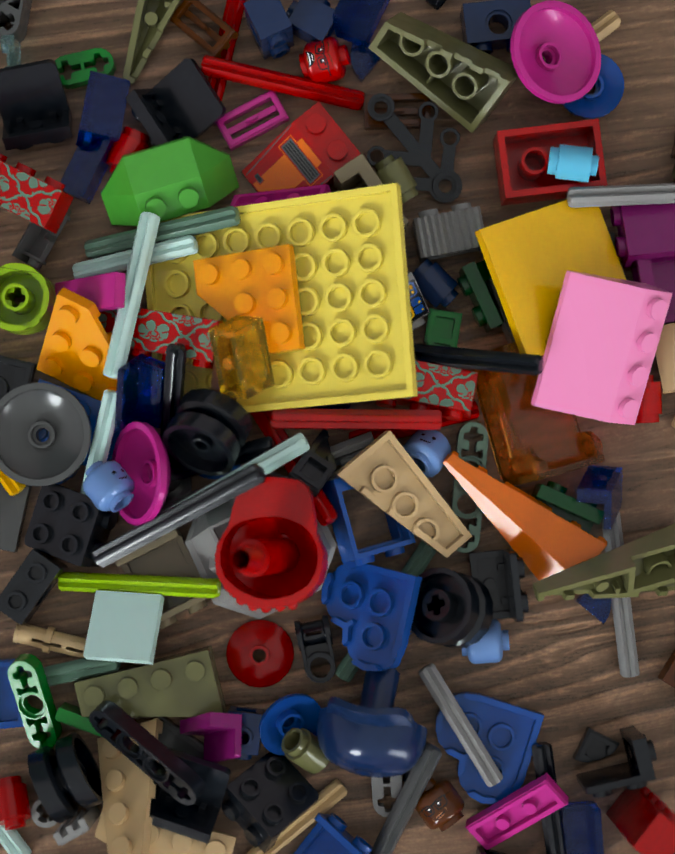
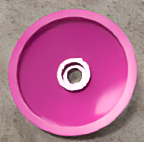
M554 0L543 1L528 8L516 21L510 42L511 58L519 79L532 94L550 103L565 104L583 97L592 89L600 73L601 49L594 28L580 11L564 2Z
M131 422L123 428L117 438L112 461L118 462L135 483L134 491L132 492L134 498L119 513L127 523L139 526L152 521L161 511L170 487L171 465L165 444L158 432L146 422Z

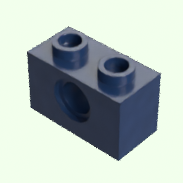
M249 0L244 2L247 25L264 60L270 57L278 59L289 53L290 48L294 46L293 29L281 1Z
M490 0L462 4L460 20L463 42L488 54H492L493 50L506 49L507 52H511L510 42L514 25L522 13L531 7L530 0ZM495 22L500 23L504 26L505 32L495 34L490 30L489 25Z

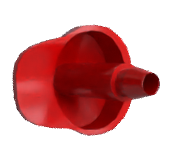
M268 476L263 483L235 498L229 525L216 546L215 567L216 574L224 589L236 599L238 605H248L251 611L261 608L264 613H269L273 608L281 612L286 606L290 610H295L298 603L313 596L324 582L328 569V552L317 531L316 511L312 493L308 485L301 480Z

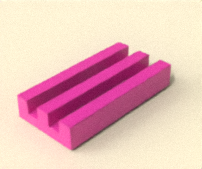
M269 90L224 114L216 122V125L230 151H233L289 121V117L275 91ZM272 100L274 105L229 129L226 128L225 125ZM276 112L279 113L278 116L236 137L235 139H232L231 136L239 133L240 131L256 124L257 122L271 116Z

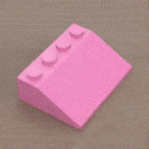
M566 270L543 356V371L538 374L531 405L608 423L635 425L673 293L646 283Z

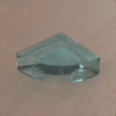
M2 35L1 50L2 53H6V67L21 65L20 43L14 35Z

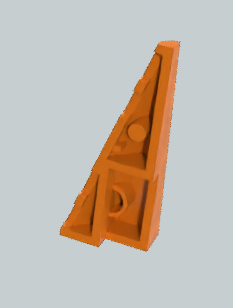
M453 450L444 459L443 464L512 549L516 551L517 555L523 558V562L538 580L600 555L606 548L607 541L603 537L599 536L596 538L581 529V524L574 520L570 523L552 512V507L507 481L503 484L488 475L487 469L480 465L476 468L459 458L458 452Z

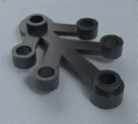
M383 93L374 95L368 102L367 109L370 117L378 122L383 121L408 152L385 150L381 146H373L367 152L368 162L372 166L377 164L370 158L373 150H380L383 153V159L391 154L395 160L402 157L406 165L420 166L430 177H413L418 184L415 186L416 190L430 191L432 197L442 203H449L457 199L462 191L461 178L454 172L455 151L460 141L459 132L454 128H446L441 132L439 140L443 146L441 167L439 168L431 158L434 120L439 113L437 105L430 101L420 105L418 116L421 119L418 142L395 115V105L392 98ZM384 102L388 108L387 112L382 115L377 114L374 110L376 103ZM423 107H433L435 111L434 116L429 119L425 118L422 115ZM446 132H453L455 134L456 141L454 144L448 145L444 142L443 137ZM443 179L451 182L452 186L449 192L444 193L439 189V183Z

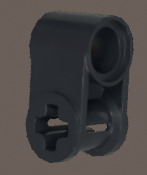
M323 615L320 620L301 623L299 620L294 621L298 646L302 653L307 677L316 683L329 681L334 676L336 661L328 615ZM322 631L321 633L306 635V633ZM318 657H323L330 663V671L323 676L316 675L311 669V662Z

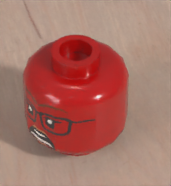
M332 36L326 37L323 41L315 40L307 43L304 46L303 53L299 54L304 78L311 79L314 82L331 83L341 80L345 77L346 66L351 64L347 46H340L338 40Z

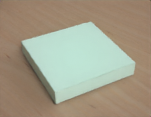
M96 590L83 656L87 660L153 665L165 598L162 594Z

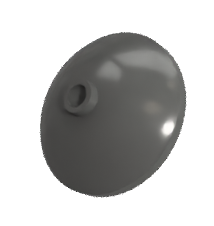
M29 383L11 390L0 399V470L5 475L21 484L48 486L67 479L79 469L90 448L91 424L86 410L73 394L53 384ZM42 429H47L49 432V438L45 442L39 439V432Z

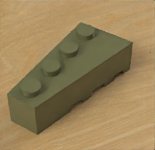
M399 12L385 21L368 47L471 133L486 122L518 78L513 65L403 12Z
M212 646L154 659L153 665L134 664L119 668L117 672L74 682L82 717H89L90 713L101 702L107 700L117 704L131 717H194L208 712H227Z

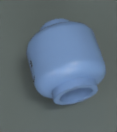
M417 430L403 446L427 478L434 477L444 467V459L451 452V446L447 438L437 430Z
M97 461L86 470L85 474L87 477L83 482V490L99 510H111L113 513L125 508L134 498L132 493L135 486L134 480L118 462L107 461L103 463L102 461Z
M493 619L489 630L479 642L467 648H462V656H468V660L472 664L499 663L503 658V651L510 650L508 630H501L500 622L497 619Z

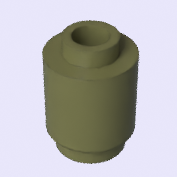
M391 154L375 164L378 170L375 173L383 185L391 183L400 184L402 204L419 194L415 188L418 184L402 157L395 160Z
M292 728L283 737L281 747L285 756L308 773H319L328 765L329 761L319 747L318 737L305 728Z

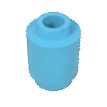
M560 144L559 147L551 146L547 174L555 175V179L588 183L590 176L597 175L599 155H593L592 147Z

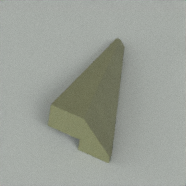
M181 0L137 1L122 77L124 84L134 85Z
M675 523L533 583V590L537 601H543L545 596L561 595L564 600H573L576 594H589L592 599L638 597L640 592L655 591L658 596H667L669 591L675 590Z

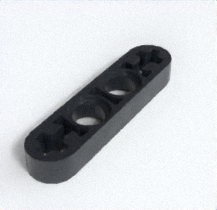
M108 700L103 701L90 713L89 719L92 727L178 802L184 805H193L203 794L205 783L202 778L117 704Z

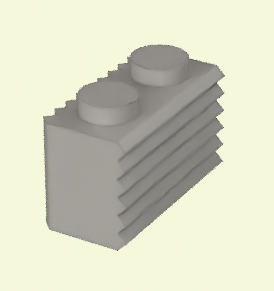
M466 202L451 206L452 211L440 214L438 209H428L419 212V217L414 218L412 222L419 262H424L427 258L435 260L481 251L475 235L476 231L484 228L480 206L471 207V203Z

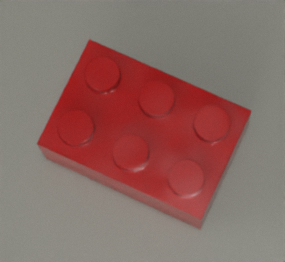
M599 119L500 130L494 136L493 147L501 206L567 198L568 189L571 187L608 186ZM560 144L592 147L593 155H599L597 175L590 176L588 183L555 179V175L547 174L550 147H559Z

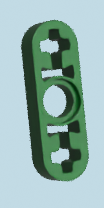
M21 654L9 666L7 674L27 738L37 749L46 745L52 748L62 734L61 722L54 719L57 710L41 661L36 656ZM22 666H23V669H24L25 671H30V672H31V675H30L29 677H28V674H27L26 672H24V671L21 672V671H20V668H21ZM35 695L39 697L43 703V708L37 709L32 707L28 703L27 696ZM45 732H50V736L47 737Z

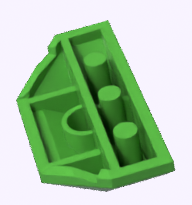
M186 136L123 155L107 184L102 189L101 196L111 225L138 226L142 212H151L158 215L160 222L211 207L239 188L230 154Z

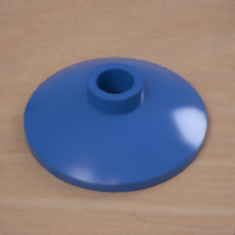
M601 54L600 73L593 86L595 92L562 105L571 114L584 119H597L612 112L619 104L624 93V78L619 66L611 58Z
M300 693L286 695L275 701L265 711L259 724L260 741L263 746L273 754L285 755L281 743L283 737L290 729L305 728L317 736V723L321 709L319 704L312 697Z

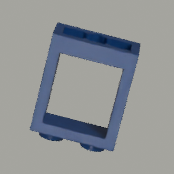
M340 478L327 481L322 488L338 513V518L331 524L342 563L355 561L356 566L376 561L375 554L384 552L386 557L405 553V545L416 543L413 533L385 513L392 539L357 549L342 495L343 491L354 488Z

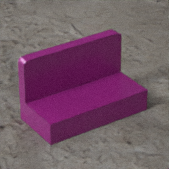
M208 712L180 720V734L204 736V760L217 763L240 758L242 737L241 714Z

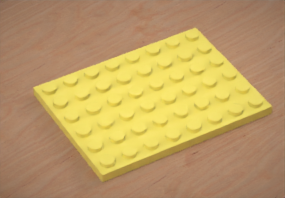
M398 183L237 206L236 208L239 210L241 219L239 225L194 235L199 246V251L196 254L149 266L145 283L147 309L230 323L197 295L193 260L285 244L294 246L305 349L269 354L244 334L236 402L242 405L247 413L418 396L401 186ZM208 211L190 213V214L182 215V216L175 217V218H172V219H169V220H165V221H162V222H166V221H170V220H175V219H179V218H183V217H187V216H191V215H195V214H200V213H204V212H208ZM232 325V331L241 332L238 328ZM152 352L151 366L155 419L157 422H161L165 361H162V354ZM186 358L184 395L193 389L204 388L211 390L213 369L192 366L193 359Z

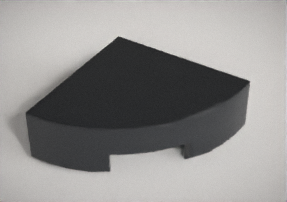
M587 727L573 758L587 763L610 756L620 743Z

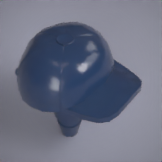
M396 668L387 669L383 672L366 671L359 705H354L338 697L331 696L327 707L320 709L317 723L318 743L329 762L353 774L371 778L403 775L415 766L426 745L427 728L416 723L406 709L394 707L400 673Z

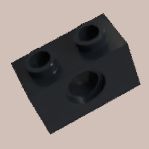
M36 548L32 549L0 594V611L20 625L29 622L57 583L59 575L68 566L54 556L38 551Z

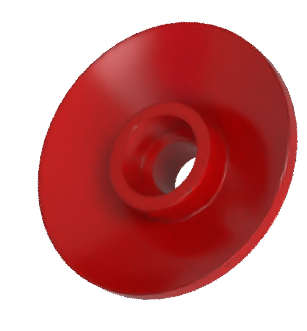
M252 620L241 625L232 634L227 645L226 657L231 672L242 683L252 687H268L282 680L289 672L293 662L294 649L289 635L281 626L268 620ZM256 649H262L266 653V658L262 661H257L253 657V652Z

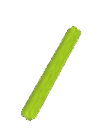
M63 572L58 577V588L61 591L74 592L104 590L162 594V596L216 598L221 593V582L217 578Z

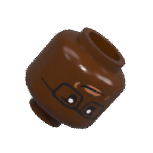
M432 777L415 809L430 829L439 828L443 832L464 816L461 812L464 808V801L449 780L443 779L436 783Z

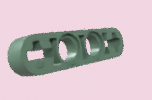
M469 422L459 429L456 452L459 453L458 457L462 460L473 461L478 466L480 465L486 469L489 437L488 431L481 423ZM472 427L476 428V434L482 435V440L475 442L474 452L481 451V458L473 455L461 456L462 449L469 451V440L464 439L463 436L464 433H469ZM453 476L451 509L460 518H475V525L468 523L467 530L473 535V541H468L466 547L460 546L456 550L461 553H469L475 550L480 541L482 511L477 504L475 510L470 514H464L458 509V499L468 493Z

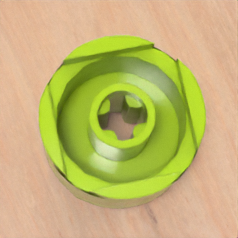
M8 263L1 266L0 328L17 335H30L44 330L49 324L56 300L53 284L46 276L29 265ZM25 296L24 302H20L19 305L14 303L15 297Z

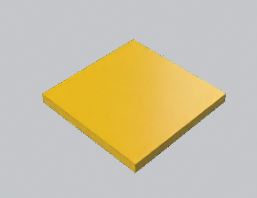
M567 200L475 232L519 353L544 355L566 270L626 280L600 207L571 208L568 206Z

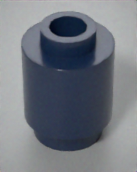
M427 258L412 273L422 296L435 308L440 304L446 308L459 294L455 290L459 284L437 262L433 264Z

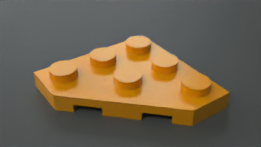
M285 244L193 260L197 295L265 352L276 354L305 349L293 245Z
M63 287L55 300L36 369L102 401L105 390L118 391L122 394L119 411L126 414L132 406L139 381L134 372L129 373L126 367L122 379H112L103 375L112 333H106L99 320L101 313L94 302Z

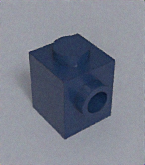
M294 0L286 14L292 24L293 35L309 43L315 40L323 41L326 37L332 36L339 24V12L330 7L331 4L327 0H299V2Z
M230 706L228 713L242 715L241 756L235 759L250 760L252 755L258 756L260 751L259 724L264 714V709Z

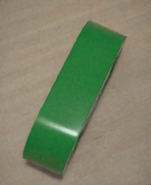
M103 48L76 52L61 56L55 60L59 74L64 72V66L69 65L72 70L81 69L72 72L71 79L69 80L60 75L64 89H75L105 82L111 79L116 71V63L111 53ZM97 58H102L104 62H109V64L104 65V71L98 72L96 67L86 69V67L96 65Z

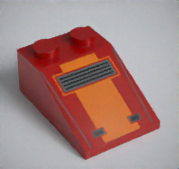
M318 101L294 120L241 173L256 192L325 184L331 187L334 184V172L361 153Z

